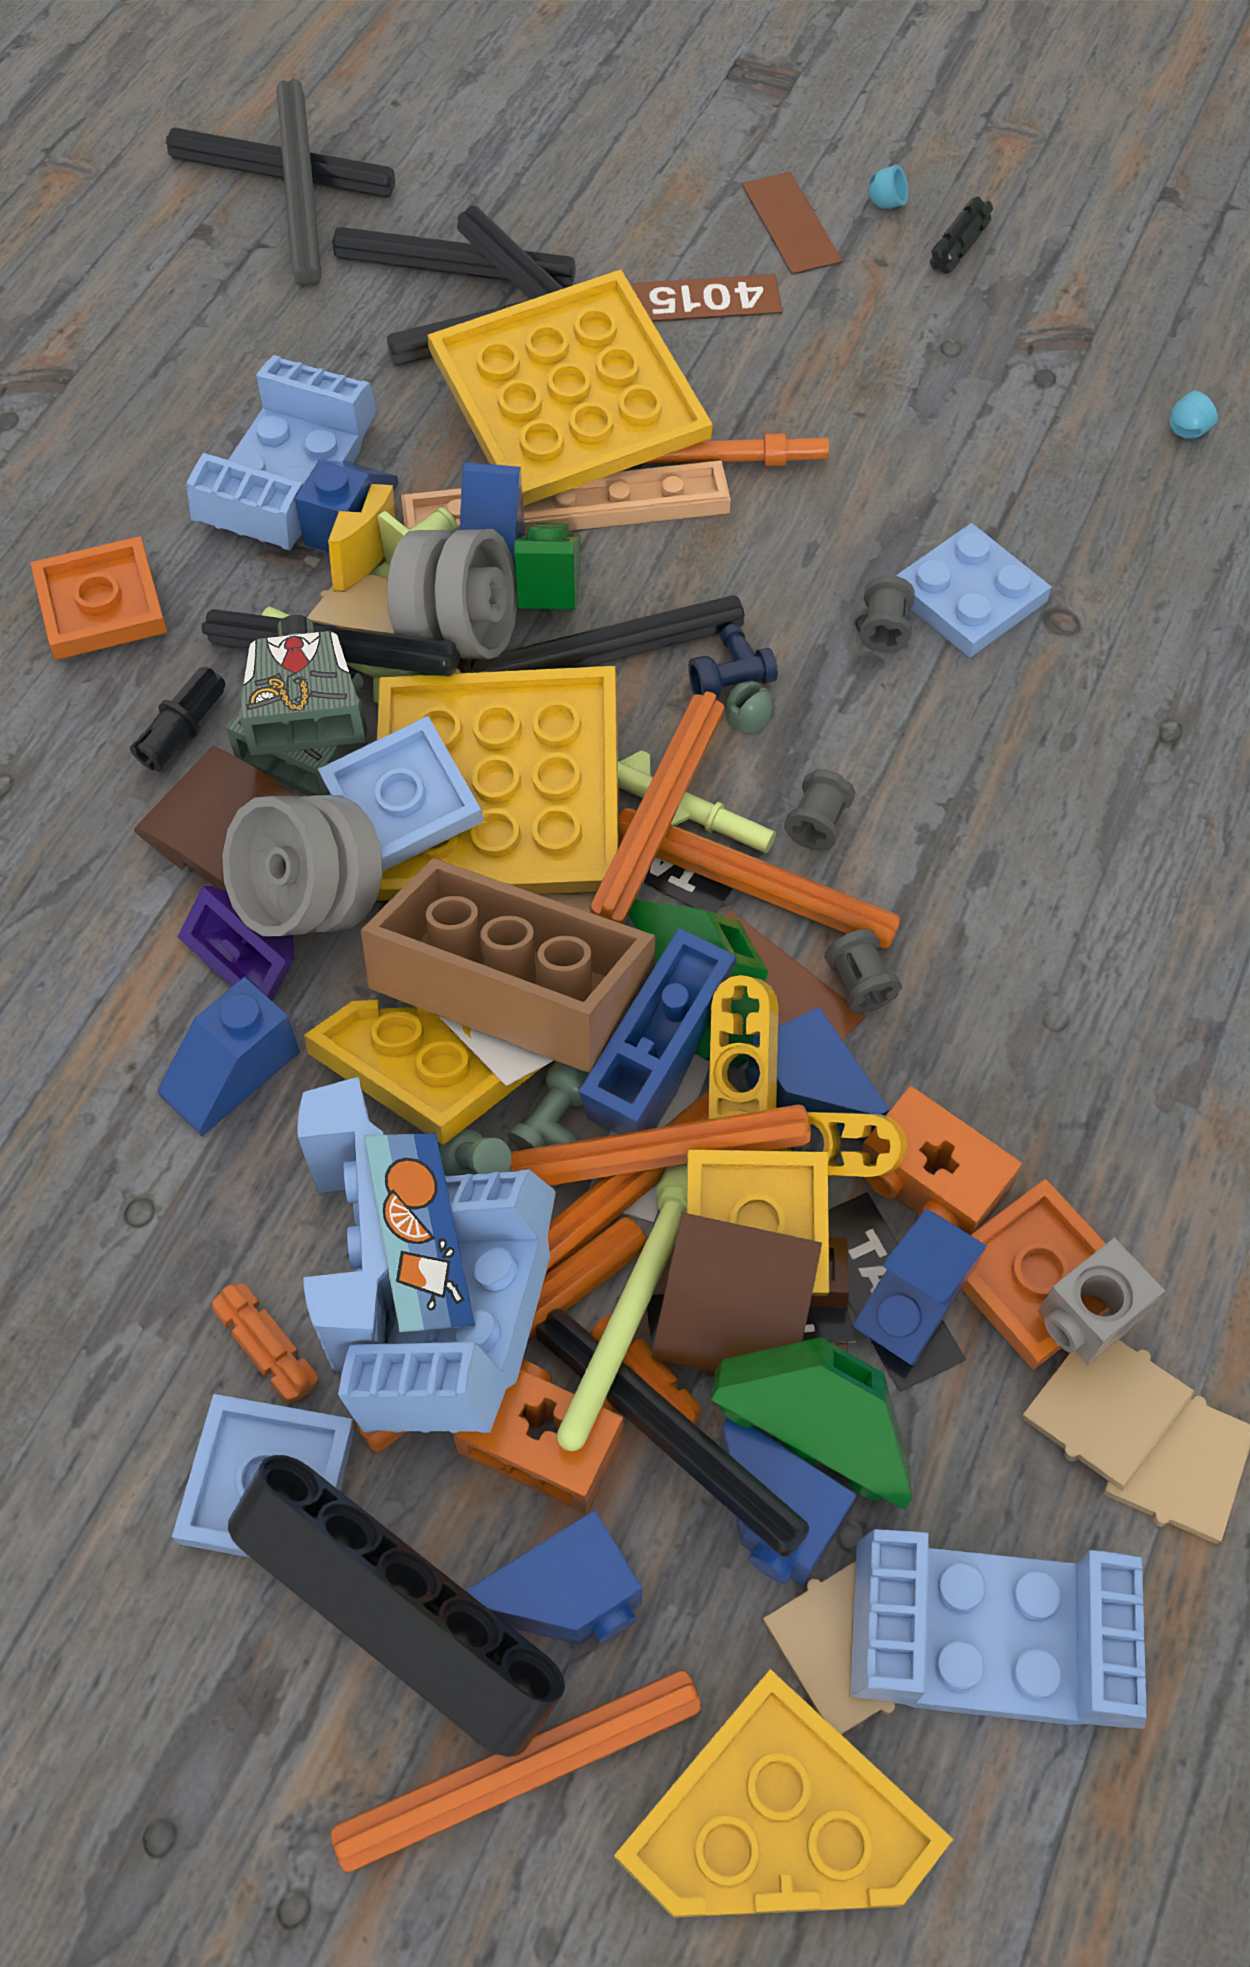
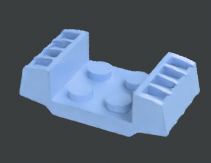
M273 355L256 375L263 409L228 460L206 453L201 455L192 470L186 487L192 521L207 523L215 526V528L233 531L240 536L246 535L258 539L260 542L281 546L282 549L290 551L302 535L295 497L318 460L355 462L360 454L363 438L378 411V406L370 382L358 381L342 374H334L321 368H313L300 362L296 363Z
M358 1077L303 1092L297 1127L298 1140L317 1193L346 1190L348 1204L353 1203L356 1226L347 1228L350 1266L352 1270L357 1269V1271L303 1277L306 1304L313 1327L316 1329L318 1339L321 1341L331 1369L336 1373H342L350 1345L388 1344L397 1316L364 1142V1135L384 1134L383 1131L370 1122Z
M531 1170L445 1176L475 1326L400 1332L396 1316L388 1344L350 1345L342 1370L338 1395L364 1433H373L374 1431H393L395 1433H401L402 1431H421L423 1433H429L430 1431H450L451 1433H458V1431L491 1432L506 1389L517 1382L550 1260L548 1232L556 1191Z
M874 1529L857 1541L850 1697L904 1704L919 1709L1056 1724H1090L1144 1729L1147 1712L1142 1557L1089 1550L1076 1564L928 1548L929 1533Z

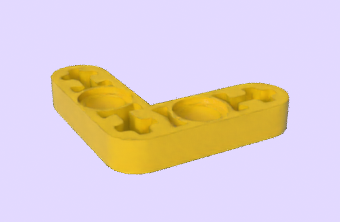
M743 975L730 977L719 985L713 995L711 1004L709 1119L776 1108L779 1007L777 995L772 987L761 979ZM744 988H747L748 997L759 1000V1012H753L747 1016L746 1035H760V1046L740 1042L729 1044V1033L743 1035L742 1015L732 1013L731 1003L732 1000L742 999ZM740 1054H749L759 1065L760 1076L755 1087L743 1093L732 1087L728 1080L727 1071L733 1058ZM807 1112L810 1124L816 1126L823 1135V1152H828V1175L858 1177L885 1175L899 1168L906 1158L908 1148L906 1133L901 1125L891 1117L880 1114ZM837 1123L845 1124L841 1138L868 1137L871 1133V1125L877 1126L879 1138L890 1140V1152L879 1154L877 1165L871 1164L868 1152L841 1151L844 1165H837L836 1160L841 1146ZM789 1147V1148L777 1149V1150H774V1151H792V1150H791V1147Z

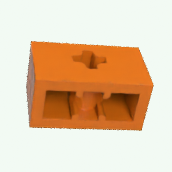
M910 1086L886 1115L898 1122L906 1133L908 1143L906 1158L899 1168L891 1173L864 1177V1180L876 1193L887 1199L897 1198L918 1213V1217L928 1208L971 1235L986 1223L1011 1191L1023 1163L913 1086ZM876 1127L864 1141L861 1151L868 1152L871 1164L877 1165L878 1155L890 1152V1140L879 1138ZM934 1168L939 1169L934 1175L930 1173Z
M522 1360L517 1382L506 1389L491 1432L458 1431V1433H453L457 1452L480 1465L587 1515L623 1439V1417L615 1413L616 1408L605 1398L583 1447L576 1451L563 1449L558 1443L557 1432L575 1394L551 1384L552 1377L539 1366ZM546 1419L554 1420L556 1433L545 1431L539 1440L531 1438L529 1425L540 1428Z

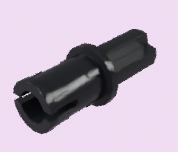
M209 667L199 668L172 701L163 700L158 706L160 713L146 731L129 747L133 756L150 770L154 771L155 769L157 772H160L178 747L188 737H195L200 732L198 722L224 693L225 680Z

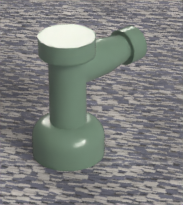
M555 1060L546 1073V1083L550 1090L524 1124L516 1123L508 1133L511 1142L520 1150L581 1140L572 1131L560 1124L559 1120L571 1105L576 1107L583 1106L579 1090L589 1074Z
M465 1128L445 1145L438 1142L445 1176L470 1173L515 1172L510 1167L511 1151L508 1145L501 1139L493 1137L483 1138L477 1131Z

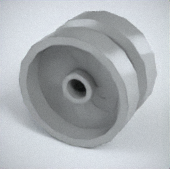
M494 529L456 530L453 534L447 530L408 531L397 543L389 569L387 584L388 607L394 633L452 641L456 644V649L460 651L461 659H492L499 657L508 646L513 633L518 604L515 567L512 554L504 538Z
M341 795L256 797L238 809L227 829L222 854L224 884L235 912L245 926L261 936H288L306 934L308 932L349 930L365 920L377 901L383 875L379 840L373 823L361 807Z

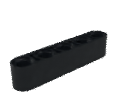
M272 1455L262 1461L228 1520V1532L232 1541L249 1557L480 1745L494 1754L505 1757L518 1756L524 1752L563 1695L565 1689L564 1677L558 1666L545 1653L308 1465L286 1455Z

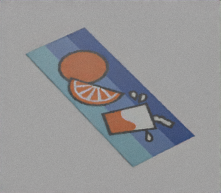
M436 1133L364 1135L399 1331L409 1332L475 1326Z

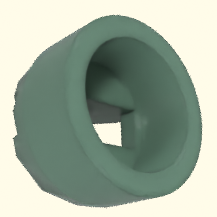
M746 681L737 684L730 691L726 701V720L729 725L743 733H756L766 728L772 716L773 703L770 693L758 682ZM746 701L741 708L738 707L739 704Z

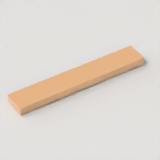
M722 460L620 471L523 506L525 534L528 533V528L536 525V523L569 524V531L729 514L731 499ZM461 488L401 495L404 524L408 530L431 515L439 507L446 509L456 520L460 528Z

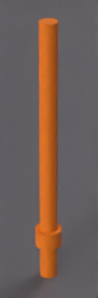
M765 433L763 439L709 440L642 464L702 463L722 460V462L763 461L764 467L786 466V461L828 460L829 438H786V433Z

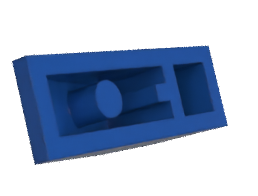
M678 928L579 1090L588 1119L616 1134L652 1129L658 1126L677 1094L709 1024L713 995L719 985L730 977L737 962L736 955Z

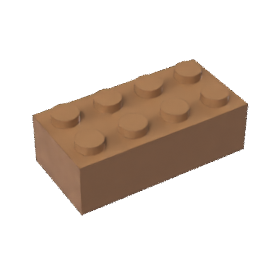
M435 858L424 866L361 929L369 989L589 1074L655 967V935Z

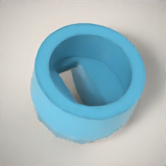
M899 165L882 168L874 173L870 180V187L868 189L869 199L880 209H892L904 206L907 203V179Z
M1192 390L1178 400L1172 408L1170 428L1181 438L1195 439L1216 425L1218 421L1217 410L1205 394Z

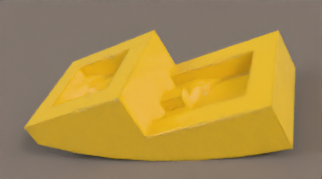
M371 484L362 512H338L328 540L334 591H345L366 577L385 557L377 516L386 511L395 518L393 485Z

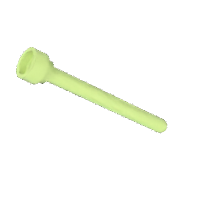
M687 1164L666 1167L656 1188L657 1206L660 1210L658 1218L558 1429V1443L567 1451L579 1450L585 1444L674 1249L681 1213H687Z

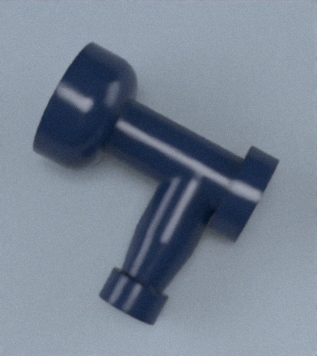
M730 624L724 627L720 633L724 646L729 650L731 662L717 665L711 657L700 656L691 658L688 664L689 680L693 694L704 695L708 691L716 694V699L720 696L722 687L757 679L766 684L776 681L778 677L777 663L771 648L758 649L754 653L750 644L745 640V634L741 627L737 624Z

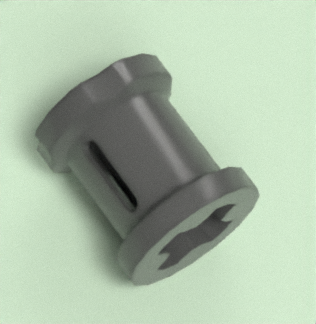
M892 575L879 576L870 580L865 586L864 602L868 607V617L861 627L860 638L868 648L888 653L899 651L907 646L912 634L911 625L907 621L908 610L913 606L915 590L913 585L906 579Z
M817 769L805 776L802 784L804 795L798 808L792 810L787 815L784 829L787 835L801 846L822 851L830 849L835 844L838 836L836 824L842 811L852 805L856 792L853 785L840 774L829 770Z
M869 929L853 931L838 938L827 948L824 955L829 967L838 970L849 992L846 998L849 1009L853 1013L858 1014L877 1010L887 1005L898 996V992L902 989L896 974L888 973L877 951L880 941L875 932Z

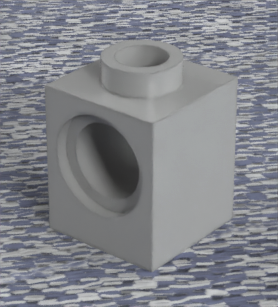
M1114 1237L1052 1286L1038 1312L1045 1318V1327L1053 1340L1067 1352H1076L1089 1365L1144 1320L1166 1291ZM1092 1295L1098 1297L1108 1306L1111 1316L1093 1314L1084 1306L1081 1296Z

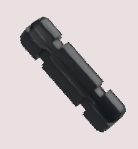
M974 197L967 203L963 211L943 234V238L931 250L933 257L930 259V265L933 269L939 268L944 274L950 273L961 261L960 259L967 253L980 236L981 231L991 221L990 213L993 211V205L990 201L983 202L980 197Z

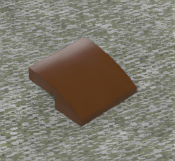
M212 746L135 827L134 832L181 870L188 865L214 887L227 892L224 884L222 854L227 829L238 809L256 797L296 795L242 759L216 746Z
M682 1212L651 1359L715 1373L722 1359L801 1342L808 1317L822 1242Z

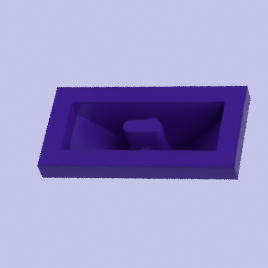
M202 886L177 936L228 984L234 986L245 976L271 1001H273L294 961L293 935L261 936L245 926L233 909L228 893L213 886Z

